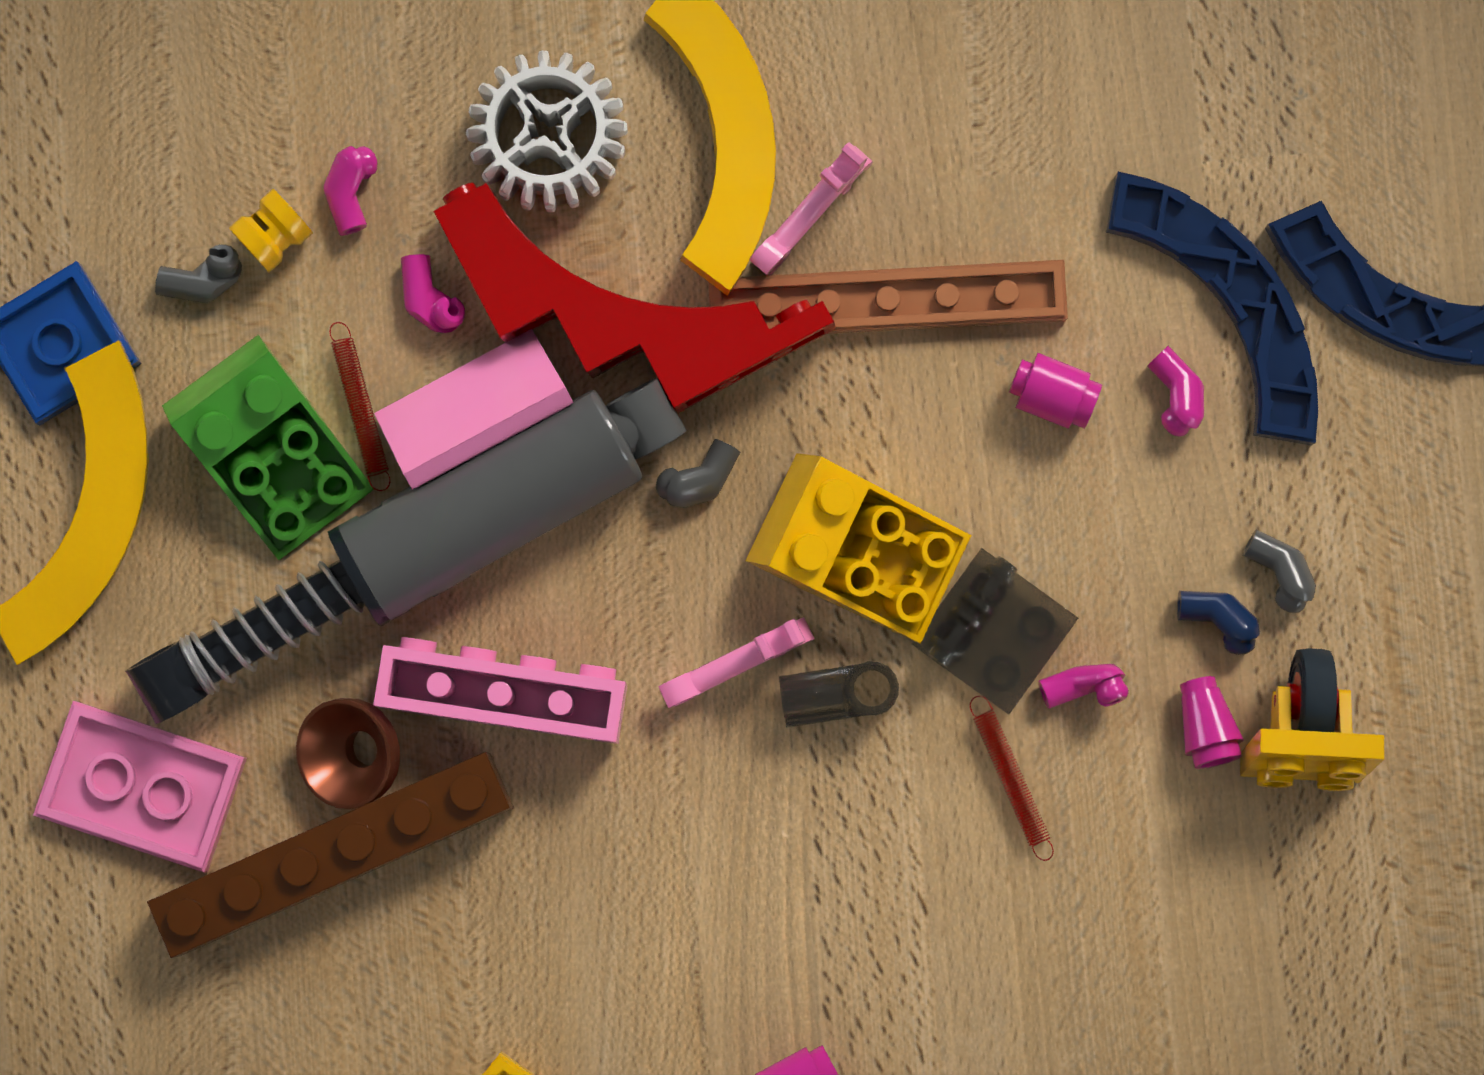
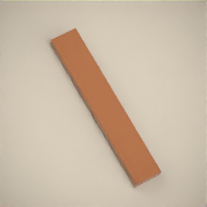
M1064 260L740 277L728 296L709 283L710 307L755 301L769 329L779 324L776 318L778 313L805 299L809 301L811 307L821 301L824 302L834 320L836 328L828 334L1059 322L1068 319Z

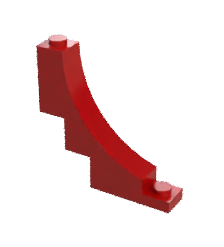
M471 182L452 190L443 197L445 205L433 211L499 337L504 342H508L530 329L534 331L558 318L582 365L592 378L645 352L669 400L678 413L836 329L834 320L823 301L812 307L807 299L791 305L776 315L779 324L769 329L755 301L714 307L668 306L627 298L600 288L569 272L533 244L510 219L487 183L476 187L475 183Z

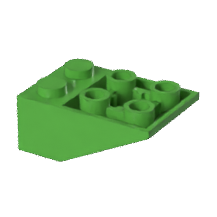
M259 335L255 336L162 405L172 427L278 560L374 490L369 480Z

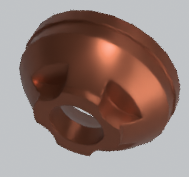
M339 698L320 704L304 719L297 737L296 759L305 784L317 798L325 804L338 809H354L377 800L390 789L398 774L400 746L391 722L381 710L361 699ZM360 731L368 733L376 743L377 755L370 766L360 762L354 753V739Z

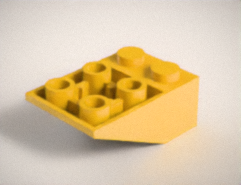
M797 453L745 561L804 591L921 644L972 535L822 456Z

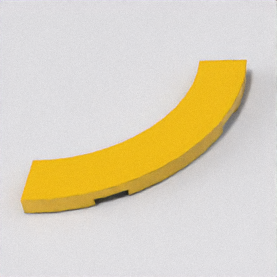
M655 0L645 13L644 21L671 45L692 76L696 77L708 106L707 111L714 142L715 176L710 200L704 218L694 238L683 252L680 261L728 296L750 261L760 240L770 209L775 181L776 145L774 123L768 95L757 64L743 37L714 0Z
M119 340L65 368L75 390L82 413L86 449L84 481L73 520L57 551L27 586L0 605V635L16 665L23 663L50 646L70 630L90 609L113 579L128 551L139 522L146 493L149 464L147 428L143 399L136 375L122 342Z

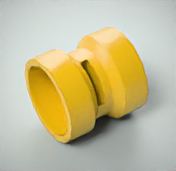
M271 189L260 199L259 209L251 216H241L229 227L230 231L268 272L282 261L283 252L291 244L300 245L313 234L307 224L275 189Z

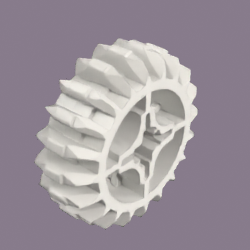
M539 51V67L530 69L525 56L518 55L515 57V63L519 73L511 77L504 67L498 66L494 73L501 87L497 89L490 84L482 83L478 88L481 97L490 105L472 104L469 107L470 117L484 123L472 126L466 130L468 141L483 144L474 149L470 156L475 165L491 163L482 173V179L488 185L494 184L505 177L499 190L500 197L505 201L512 198L520 188L523 189L521 194V206L523 209L530 210L535 203L536 195H544L543 201L546 211L555 212L557 206L555 195L564 193L568 205L571 208L579 206L576 188L583 186L589 195L595 197L600 193L597 181L592 176L597 173L605 179L612 180L616 175L615 168L604 157L620 159L625 155V147L619 142L611 140V138L622 137L628 133L625 121L610 119L623 111L622 100L620 98L603 100L612 90V83L608 78L599 79L589 85L595 73L594 65L590 62L583 64L574 74L572 73L573 56L569 53H564L561 56L558 67H551L548 51ZM539 89H558L571 93L576 97L573 100L566 97L557 104L547 105L538 101L529 92ZM514 104L525 124L523 130L513 139L514 146L503 154L499 147V129L505 113ZM590 110L596 120V134L589 152L581 160L569 139L573 130L581 124L580 117ZM533 114L540 123L544 122L548 127H553L557 123L560 124V126H556L561 148L555 141L551 142L546 136H541L537 140L533 138L538 137ZM539 158H549L567 171L554 175H537L518 168V166L523 162L529 165Z

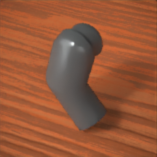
M226 244L213 246L209 249L210 255L193 271L161 266L156 278V295L199 303L214 301L233 286L241 275L242 264L237 251Z
M714 439L701 466L681 471L668 468L660 473L656 481L658 495L666 499L670 505L680 508L715 499L719 495L741 452L721 440Z
M1256 529L1246 545L1243 556L1275 572L1280 585L1276 591L1275 601L1281 609L1289 613L1303 611L1307 601L1313 600L1316 590L1315 581L1304 555L1298 549Z

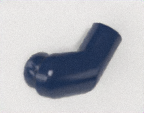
M1179 591L1177 600L1178 621L1213 622L1224 634V647L1230 653L1245 655L1255 648V638L1260 635L1258 620L1234 595L1218 592Z

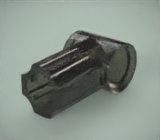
M867 661L861 664L779 676L786 728L870 715L876 716L887 712L893 707L899 696V682L896 674L888 666L880 662ZM868 671L882 673L890 684V693L887 699L877 706H867L861 703L855 693V684L858 678Z

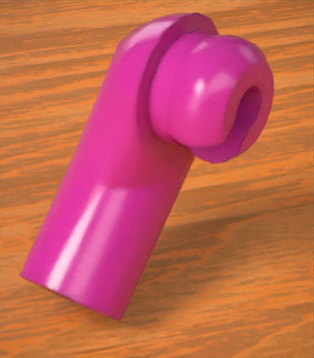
M349 146L338 152L324 183V194L340 236L353 234L367 227L356 193L362 179H369L372 174L376 173L378 163L374 152L365 146L359 148Z
M415 254L402 257L404 305L408 314L434 332H453L465 318V308L461 300L456 297L450 298L433 286L430 255Z
M1168 345L1147 367L1170 390V407L1161 415L1162 425L1173 436L1181 437L1185 436L1191 428H1198L1204 418V385L1195 372Z
M1115 664L1076 666L1038 681L1041 696L1048 709L1093 692L1097 694L1098 703L1108 707L1125 700L1129 694L1128 687L1123 682V678L1126 675Z

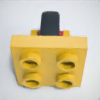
M1312 648L1296 650L1291 662L1287 685L1277 686L1276 691L1272 692L1271 729H1260L1241 752L1240 777H1257V785L1262 787L1293 786L1294 779L1316 780L1317 788L1322 790L1346 791L1353 789L1354 783H1360L1384 760V735L1353 733L1351 690L1338 689L1335 662L1331 651Z

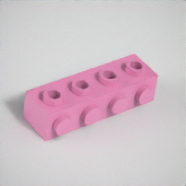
M401 637L400 647L383 645L373 706L382 709L619 744L627 683L615 680L616 669L581 664L579 675L555 671L556 660L521 655L519 665L495 662L497 651L461 646L460 656L436 653L437 642Z

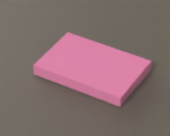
M530 329L374 414L410 487L416 489L561 411L574 402L533 330Z
M73 701L33 816L205 873L209 870L247 758Z

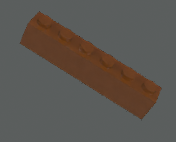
M483 752L147 901V904L170 958L182 956L512 810L514 806L491 753Z

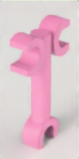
M850 142L841 149L842 153L834 163L821 172L820 177L822 179L778 230L768 237L752 254L750 261L766 275H772L790 254L791 249L841 193L845 195L851 189L855 179L872 165L873 161Z
M804 617L798 620L792 619L770 632L755 637L754 641L658 687L668 708L676 707L772 658L780 657L786 654V652L815 638Z

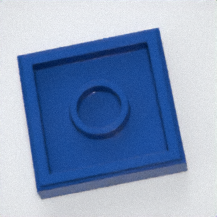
M75 261L0 307V366L32 419L39 426L78 403L75 390L65 370L66 367L118 340L122 342L133 369L142 364L78 261Z

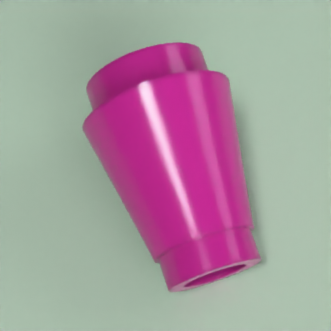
M1215 676L1200 677L1180 684L1185 755L1192 756L1195 769L1215 767L1240 759L1242 754L1239 744L1244 742V739L1220 688L1217 687Z

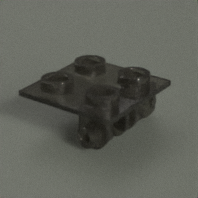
M981 548L937 608L921 644L913 641L911 645L1009 715L1076 623L1078 617L1016 573L1018 569L1000 556L995 558Z

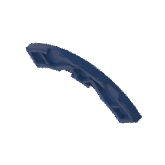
M1118 171L1115 175L1106 233L1133 239L1170 256L1191 271L1222 304L1242 340L1251 367L1255 392L1253 436L1311 446L1315 444L1318 421V393L1315 367L1312 366L1301 317L1288 290L1274 268L1256 246L1224 217L1220 218L1203 205L1190 199L1189 195L1154 180Z
M1322 200L1271 222L1265 227L1278 254L1296 279L1321 305L1345 324L1376 342L1418 358L1461 366H1484V305L1471 306L1449 303L1446 300L1423 294L1401 283L1397 284L1380 274L1367 263L1368 260L1344 237L1333 222Z

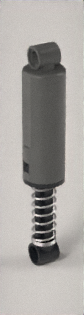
M654 378L628 391L606 406L595 390H591L574 399V403L418 488L412 489L408 487L382 501L380 506L360 517L355 516L328 531L330 541L340 560L329 566L319 561L318 567L320 571L305 578L302 573H297L298 583L284 590L281 585L276 584L275 590L277 594L264 602H262L260 597L255 596V607L242 614L238 609L233 608L235 618L222 625H219L216 620H212L213 630L200 637L195 632H190V635L185 634V637H180L179 641L154 652L129 667L125 672L155 724L183 712L204 699L208 694L213 695L214 691L219 692V681L225 680L228 683H235L236 672L244 667L249 671L256 672L257 660L264 656L277 660L279 648L288 644L291 647L299 648L302 635L310 632L312 635L320 636L322 624L330 620L335 624H342V613L351 608L356 612L363 613L365 604L377 624L383 626L410 611V608L432 596L435 597L470 578L474 572L639 482L642 479V473L635 459L663 447L687 431L659 379Z

